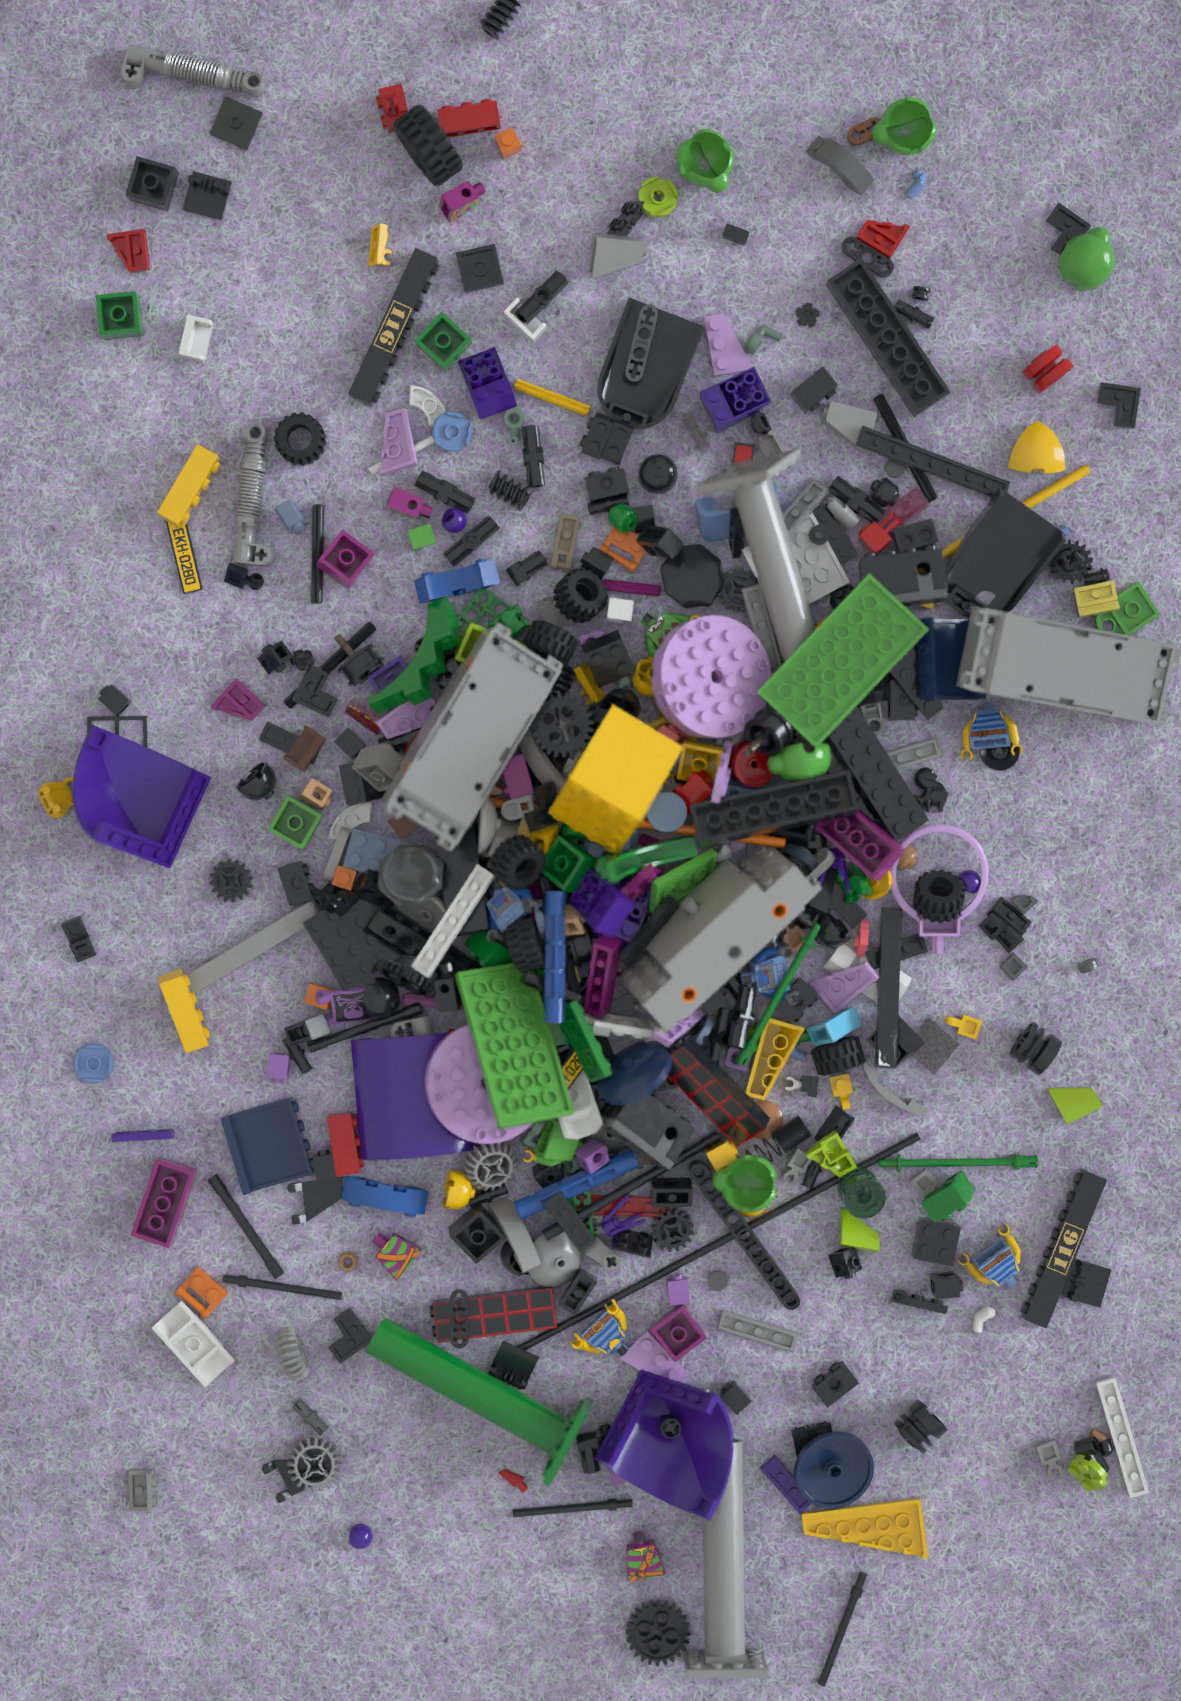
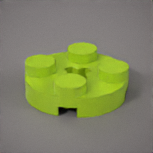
M655 176L643 182L637 198L638 201L645 202L641 209L650 218H663L674 210L677 204L678 192L670 180H664ZM654 193L662 195L660 202L654 200Z
M1076 1455L1070 1462L1068 1472L1082 1483V1487L1089 1492L1093 1489L1102 1490L1108 1483V1480L1105 1479L1107 1476L1106 1471L1095 1460L1090 1459L1088 1461L1084 1459L1085 1455Z

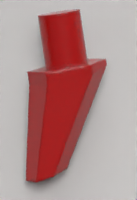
M507 1469L498 1472L513 1487L517 1486L522 1493L528 1489L523 1482L524 1476Z

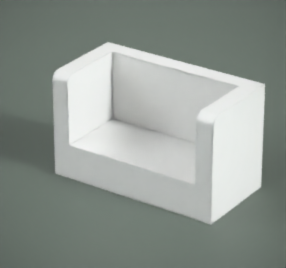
M517 297L504 311V316L534 343L547 330V325L541 323L536 317L528 325L522 323L515 314L516 310L522 305Z
M187 315L178 354L183 358L205 362L214 323L209 319Z
M610 598L607 621L631 624L634 601Z

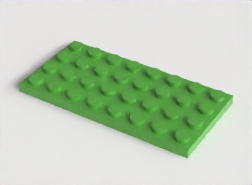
M869 573L757 693L780 713L809 743L817 748L929 629Z
M514 963L458 972L455 975L498 1130L572 1116L574 1114L549 1023L545 1022V1009L540 991L519 982L524 973H521Z

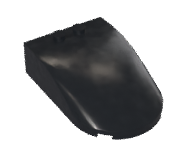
M628 297L598 379V398L608 417L633 426L634 429H645L660 423L672 411L705 326L657 308L658 318L644 375L639 382H630L625 375L640 310L647 304ZM648 309L647 312L644 311L643 313L646 315V321H641L640 324H647L652 327L653 323L649 324V319L655 314L652 313V309ZM642 328L639 330L638 335L641 339H647L650 336V331L647 328ZM636 348L633 355L635 358L641 359L645 356V351L642 348ZM631 360L630 364L634 363L635 365L632 371L629 370V373L632 376L631 378H635L636 375H640L637 372L638 365L643 366V363Z
M999 487L971 525L946 566L945 579L948 601L956 611L968 618L971 617V612L965 609H969L971 602L981 608L1010 612L1066 542L1065 533ZM981 591L995 594L989 605H986L976 597Z

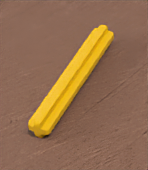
M517 379L514 384V389L584 416H587L590 406L521 379Z

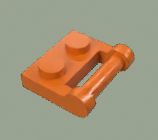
M612 528L600 551L614 558L613 561L626 567L627 571L632 574L645 553V550L636 541L639 535L632 531L621 533L615 528ZM610 544L634 556V560L631 562L610 550Z
M198 1266L176 1291L175 1295L178 1298L184 1299L205 1320L227 1295L228 1291ZM188 1287L192 1288L210 1304L207 1309L186 1291Z

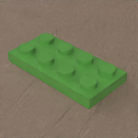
M710 849L701 853L694 859L686 861L683 865L652 881L649 911L653 914L668 895L674 897L677 902L684 899L715 870L717 852L714 849Z

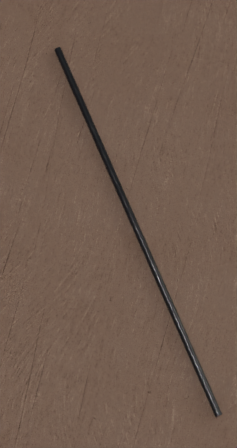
M918 1133L856 1165L857 1168L842 1177L836 1175L813 1189L748 1222L749 1226L754 1229L878 1163L879 1160L885 1159L921 1140ZM748 1231L741 1232L739 1236L747 1233ZM730 1232L585 1309L576 1314V1316L574 1315L557 1324V1328L548 1329L516 1347L525 1351L605 1309L604 1304L607 1306L612 1305V1299L618 1302L734 1240L735 1237Z

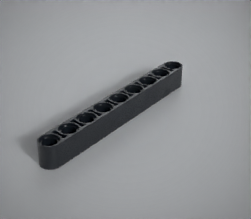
M701 1160L692 1161L689 1165V1173L783 1306L789 1310L798 1308L800 1297L744 1217L727 1202L723 1207L716 1205L717 1201L724 1199L722 1192H719L715 1187L711 1191L705 1190V1185L712 1183L713 1174L706 1164ZM698 1166L704 1168L700 1175L693 1173V1170ZM731 1215L738 1216L737 1221L734 1223L728 1222V1218ZM748 1231L749 1236L746 1239H741L739 1237L741 1232ZM754 1247L761 1248L760 1253L757 1255L751 1254V1250ZM771 1263L772 1268L765 1271L762 1269L764 1264ZM777 1279H783L784 1282L781 1286H774V1282ZM794 1295L795 1299L793 1302L788 1303L785 1301L786 1297Z

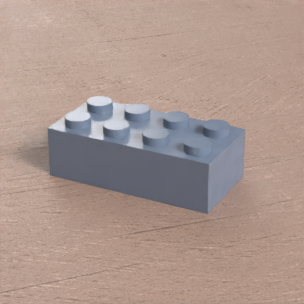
M353 828L343 867L360 872L371 869L379 873L380 861L399 845L416 844Z

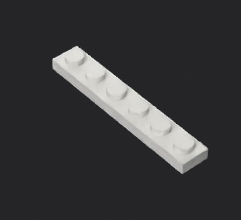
M476 865L412 964V968L427 978L431 977L495 875L480 865Z
M1113 1376L1096 1381L1095 1384L1129 1498H1134L1149 1493L1116 1378Z

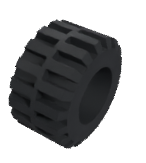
M294 412L289 417L287 415L283 417L284 420L282 422L279 421V426L274 431L275 446L280 455L287 462H291L293 465L300 464V466H305L306 463L310 465L315 459L318 460L320 458L319 455L324 453V446H326V434L319 421L314 419L312 415H306L303 412H300V414ZM298 428H305L312 435L311 443L302 450H295L289 444L290 434Z
M582 567L580 569L575 568L569 571L556 584L553 590L555 594L553 600L556 601L555 606L560 609L559 613L561 615L564 614L567 620L572 619L574 623L579 621L581 624L591 621L604 609L608 603L606 601L609 598V594L606 593L608 589L604 586L605 582L603 579H599L597 573L593 574L592 570L588 569L586 571ZM577 591L582 594L584 599L578 595Z
M533 620L522 643L526 645L528 650L544 660L550 655L563 665H567L578 641L572 634L557 625L543 620Z
M522 834L506 838V841H502L500 846L496 847L495 853L491 857L490 866L492 867V873L511 890L525 889L528 885L531 886L535 880L539 879V875L543 873V867L546 865V856L543 850L529 837Z
M931 870L930 873H923V876L920 875L915 883L912 902L914 910H917L916 913L922 915L923 919H929L933 923L934 921H938V923H943V921L950 922L951 918L955 920L963 909L966 890L965 886H963V881L959 880L957 875H952V872Z
M528 918L507 925V946L516 968L521 973H526L545 967V941L541 938L535 920Z
M858 1036L843 1037L835 1042L816 1046L811 1050L817 1074L822 1076L855 1068L866 1061Z

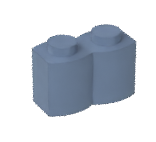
M291 499L274 509L289 533L294 532L298 534L305 529L304 525L307 522Z

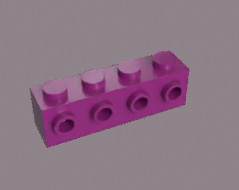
M603 934L593 943L587 992L584 998L585 1014L602 1019L611 1010L619 964L618 955L621 952L622 939L611 938Z

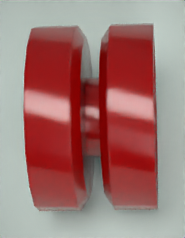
M1058 344L1051 347L1048 351L1041 353L1022 371L1027 380H1032L1040 374L1041 377L1033 384V388L1038 394L1042 393L1074 367L1069 358H1065L1057 364L1055 363L1063 354Z
M748 740L738 742L732 747L728 765L729 768H732L731 778L746 786L759 787L765 785L774 775L767 766L770 756L763 755L756 750L753 754L746 757L743 751L750 743Z

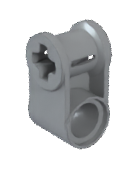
M880 702L859 706V710L868 724L870 722L878 723L879 730L874 732L876 736L880 734L884 728Z
M594 1235L596 1241L584 1249L583 1252L609 1271L619 1268L621 1263L620 1254L616 1250L611 1249V1246L606 1241H601V1237ZM614 1256L616 1264H608L609 1259L607 1257L612 1258Z

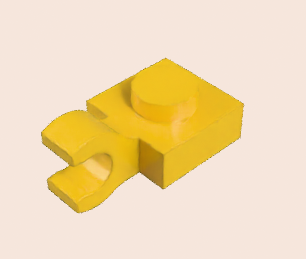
M962 1014L961 1019L946 1015L944 1023L958 1027L957 1034L976 1040L982 1020Z
M849 1073L829 1077L833 1097L839 1096L843 1110L850 1109L851 1106L847 1094L853 1093Z

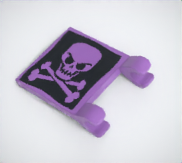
M367 987L348 989L346 991H316L317 1004L322 1005L331 1000L333 1015L324 1014L328 1020L329 1027L333 1024L374 1019V1017L367 1015L363 1011L366 1010V1006L362 1005V1000Z

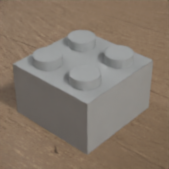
M387 743L361 748L351 768L376 790L384 791L389 788L400 769L398 766L404 757L400 756L391 745Z

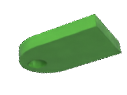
M1138 581L1117 595L1120 610L1097 614L1095 624L1097 630L1104 631L1102 623L1108 620L1113 624L1110 632L1129 636L1161 614Z

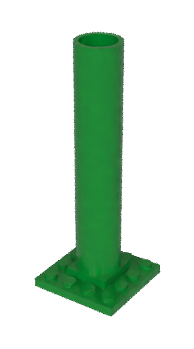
M384 1318L366 1350L367 1354L548 1453L546 1457L549 1461L541 1475L544 1477L542 1484L547 1487L550 1486L593 1403V1400L586 1397L584 1402L580 1400L573 1416L568 1414L565 1417L387 1318Z

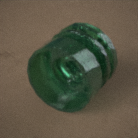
M857 1167L839 1179L837 1186L838 1196L850 1214L856 1218L867 1219L880 1213L886 1201L885 1190L871 1171L866 1168Z

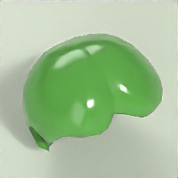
M906 97L894 101L886 108L881 120L872 129V138L877 144L885 145L894 153L905 156L914 155L922 152L931 144L937 127L930 117L929 107L923 100L915 97ZM901 127L905 128L906 130L912 133L903 137H899Z
M701 129L691 139L685 140L679 145L676 153V164L679 173L688 182L699 187H707L712 192L720 193L728 186V175L733 168L734 153L721 134L711 129ZM703 157L711 169H699Z
M1095 227L1088 233L1076 235L1065 243L1067 245L1059 257V272L1064 280L1074 284L1076 289L1080 291H1089L1100 287L1113 272L1115 256L1110 245L1111 236L1107 229Z
M802 743L793 744L783 748L778 755L770 756L767 766L771 773L780 775L790 783L820 777L829 769L831 762L830 747L826 743H821L817 748L814 747L813 751L807 753L804 751Z
M746 1155L736 1158L726 1168L716 1171L712 1178L713 1186L719 1192H722L725 1201L732 1208L739 1211H761L768 1207L776 1196V1187L774 1185L776 1181L775 1169L768 1160L760 1156Z

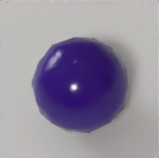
M458 508L448 509L442 515L441 520L444 529L450 533L461 532L465 528L467 521L464 512Z
M974 870L961 872L958 877L959 880L963 881L965 891L972 894L978 892L981 884L980 875Z
M362 1523L352 1526L349 1544L358 1550L368 1547L373 1538L372 1530Z

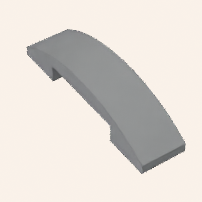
M530 729L519 742L522 753L531 770L542 784L553 781L558 796L569 777L563 779L543 750H540L542 743H534L538 738L531 737V734L535 731Z
M866 1062L861 1064L870 1083L891 1103L912 1113L923 1115L928 1113L926 1109L911 1097L905 1104L876 1081L881 1075Z
M505 1197L488 1204L491 1214L496 1223L499 1222L514 1251V1257L521 1271L525 1273L541 1266V1261L532 1239L510 1201Z

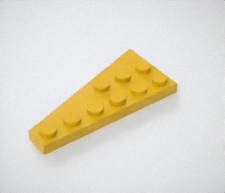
M920 1497L801 1512L805 1535L825 1539L830 1538L845 1543L850 1542L860 1546L896 1551L928 1559Z

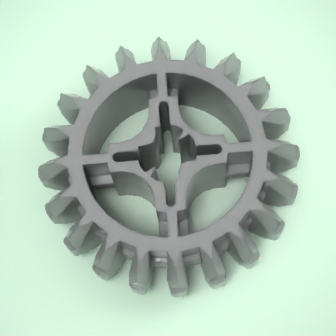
M505 1141L493 1144L480 1143L478 1147L474 1145V1151H468L469 1157L465 1158L464 1170L467 1179L471 1180L472 1185H475L476 1188H482L485 1191L488 1188L494 1191L496 1186L501 1188V1184H508L507 1179L513 1178L512 1173L517 1172V1155Z
M293 1326L282 1328L276 1332L275 1340L283 1370L292 1382L302 1380L308 1377L310 1372L304 1344L296 1328Z
M315 1436L314 1443H311L310 1438L307 1437L306 1445L299 1441L301 1448L299 1449L294 1446L293 1451L296 1454H289V1458L294 1461H288L287 1465L294 1468L289 1469L288 1473H295L291 1478L292 1481L299 1479L297 1487H300L302 1483L305 1484L304 1491H307L308 1486H312V1492H315V1486H319V1490L323 1491L322 1484L325 1483L326 1487L329 1488V1479L332 1482H336L333 1474L340 1475V1471L335 1468L342 1467V1463L335 1461L341 1459V1455L334 1456L338 1449L335 1447L330 1450L332 1446L331 1441L324 1445L325 1438L321 1439V1443H317L318 1437ZM309 1449H321V1452L315 1456L305 1453ZM326 1454L329 1455L332 1463L330 1471L326 1470L322 1465ZM300 1457L307 1464V1468L303 1475L300 1473L298 1469V1460ZM319 1459V1467L317 1469L311 1468L310 1470L311 1463L309 1462V1460L314 1461ZM313 1473L325 1476L319 1480L307 1479Z

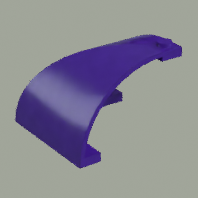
M91 724L80 749L74 770L72 794L75 814L84 832L94 841L171 868L211 777L150 748Z
M641 1369L594 1459L648 1494L676 1508L711 1521L724 1494L731 1472L733 1431L729 1414L725 1405L715 1393ZM666 1414L675 1415L681 1425L680 1434L673 1439L666 1438L659 1426L660 1419Z

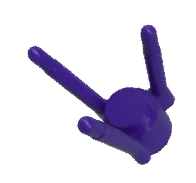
M833 848L830 851L834 853L835 860L831 867L839 869L841 879L844 878L846 892L850 893L845 854L838 848ZM827 870L820 875V883L823 882Z
M629 1194L607 1215L603 1216L604 1221L601 1223V1227L608 1237L647 1222V1219H642L630 1223L640 1218L641 1214L632 1216L622 1222L617 1217H612L628 1200Z

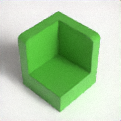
M431 524L407 530L414 552L422 550V547L436 543Z

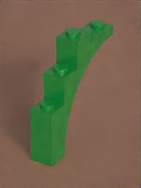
M446 597L427 604L428 620L421 646L405 671L381 692L368 698V705L378 715L403 705L408 701L415 706L432 698L429 678L446 671L443 652L461 644L455 607Z
M693 835L646 843V846L624 849L621 853L599 856L598 862H595L597 875L601 874L602 879L608 878L609 883L617 882L628 874L644 869L649 863L656 866L697 857L695 839Z

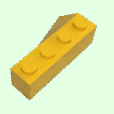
M769 1019L758 1045L746 1089L748 1096L760 1100L766 1099L805 1028L778 1019Z

